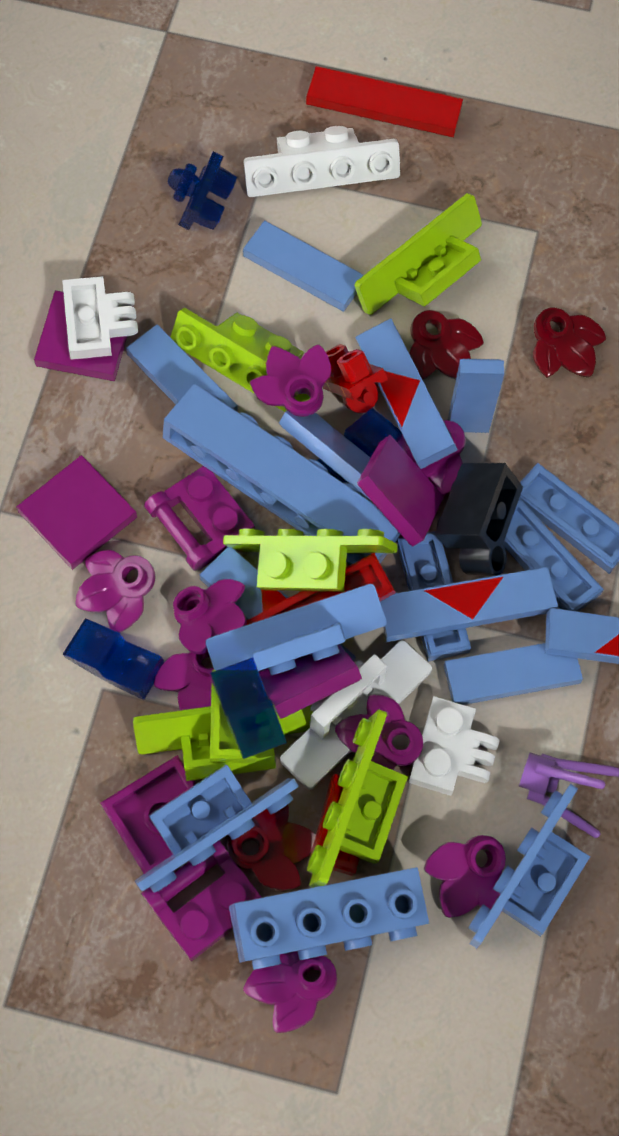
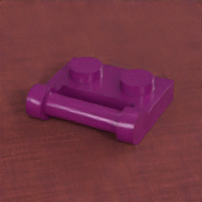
M204 466L167 490L153 494L144 504L148 513L152 517H158L186 553V562L193 571H198L213 562L228 547L223 545L225 535H239L240 529H255V525L213 472ZM180 503L210 542L206 545H200L173 511L172 507Z
M220 841L213 844L216 849L213 855L196 866H192L191 862H188L175 872L177 878L161 890L153 893L149 887L141 893L147 904L191 962L233 930L229 910L230 905L262 898ZM217 864L224 875L173 913L166 902Z

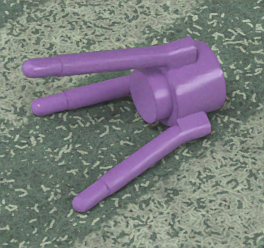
M530 752L519 787L529 790L528 800L545 806L550 797L545 795L546 791L553 793L557 789L560 779L598 789H603L606 785L603 780L567 770L619 777V768L559 759L543 753L540 756ZM567 808L561 815L563 819L594 838L600 836L598 829Z

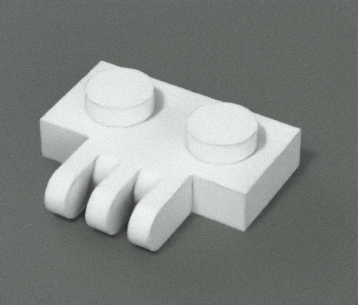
M103 276L62 280L71 360L112 356L110 338L132 336L138 333L137 322L133 321L137 317L136 309L132 307L135 304L133 293L105 294Z
M433 696L422 734L423 750L414 762L408 783L450 796L453 793L457 776L487 783L491 773L488 770L474 766V764L493 766L495 756L489 752L479 750V746L496 750L500 740L495 736L471 729L476 711L475 708Z

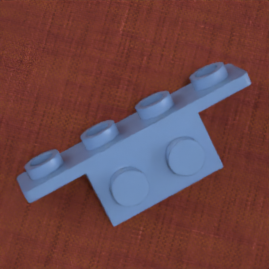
M367 584L210 637L206 640V646L214 670L253 671L258 669L260 671L269 668L270 674L275 675L297 667L294 660L296 658L312 654L313 660L316 661L339 653L338 644L344 643L348 638L384 627L387 621L375 586Z
M224 765L149 815V818L173 855L137 878L135 883L141 891L149 887L153 893L161 890L177 878L174 873L175 869L187 861H190L192 866H196L216 852L213 846L214 843L226 835H229L234 840L255 826L252 818L266 808L270 814H273L293 800L290 792L298 788L299 785L294 778H288L251 802L228 765Z
M571 783L563 794L556 790L553 792L541 811L548 819L540 832L531 827L517 849L518 852L524 855L518 867L514 870L507 865L493 887V890L500 894L494 905L490 909L483 904L468 928L475 932L469 944L476 949L483 942L501 911L541 937L588 862L589 855L552 832L578 790Z

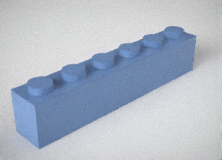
M194 383L164 418L163 439L297 530L303 531L306 536H317L318 529L340 530L344 532L343 536H357L359 529H375L383 531L385 538L395 543L397 542L400 535L397 529L376 505L364 498L363 494L347 482L342 483L330 475L320 462L314 459H306L294 451L292 445L284 438L272 436L260 428L256 420L250 415L243 412L238 413L226 405L216 392L208 389L204 390ZM347 553L346 563L351 565L372 553ZM375 553L380 564L388 553Z

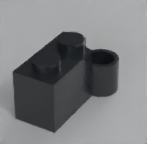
M461 463L457 477L452 483L443 514L438 520L435 535L446 548H461L459 562L465 574L498 576L505 569L507 554L503 543L523 486L506 463Z

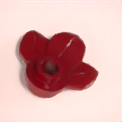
M555 307L547 308L536 317L534 322V334L538 341L533 350V358L536 366L546 378L552 376L561 366L576 375L589 378L594 373L596 365V355L593 347L603 343L606 340V335L598 323L585 315L569 316L562 309ZM551 321L559 326L560 332H556L551 328Z
M426 310L419 313L412 321L410 328L414 343L410 348L409 354L422 380L429 377L435 369L456 380L460 359H471L469 351L475 350L484 344L481 334L471 323L460 318L447 319L443 314L434 310ZM426 324L434 325L438 331L437 335L430 334L426 329Z
M288 804L273 814H270L266 808L252 818L255 824L253 828L234 840L230 837L228 840V853L238 867L245 870H253L262 885L282 891L300 887V875L294 864L301 862L311 854L316 834L306 827L288 822ZM246 841H255L259 845V850L256 854L247 855L243 852L242 845Z

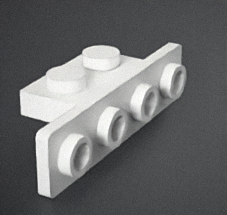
M331 126L326 128L324 132L316 133L293 131L285 137H277L278 154L247 157L244 159L246 191L249 197L394 179L400 176L399 143L397 139L359 143L353 128H346L344 126Z
M399 641L382 659H379L374 654L365 663L361 660L355 662L362 679L312 705L311 711L313 713L311 714L310 728L280 757L281 764L307 789L312 790L351 752L336 735V725L349 716L367 714L366 706L369 695H383L400 704L431 674L432 666L405 641Z

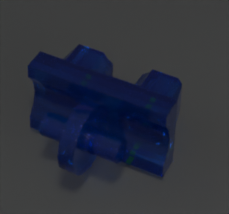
M213 151L207 165L202 168L199 177L195 175L197 167L190 163L186 164L185 169L178 168L170 172L167 182L175 191L173 194L174 200L183 202L186 196L190 197L178 224L179 226L189 230L195 222L214 230L219 223L225 207L207 198V195L211 192L227 200L238 178L220 166L224 156Z

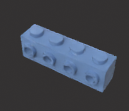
M418 867L238 902L229 906L239 963L252 961L253 970L281 964L280 954L298 951L299 960L327 955L325 945L343 942L345 951L373 945L371 936L387 932L390 942L418 936L417 926L430 924Z

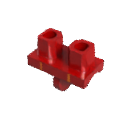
M339 344L326 351L331 365V375L324 384L323 389L341 395L345 406L353 412L365 413L370 411L378 400V390L375 382L383 383L388 380L384 368L369 364L364 351L356 349L349 352L345 345Z

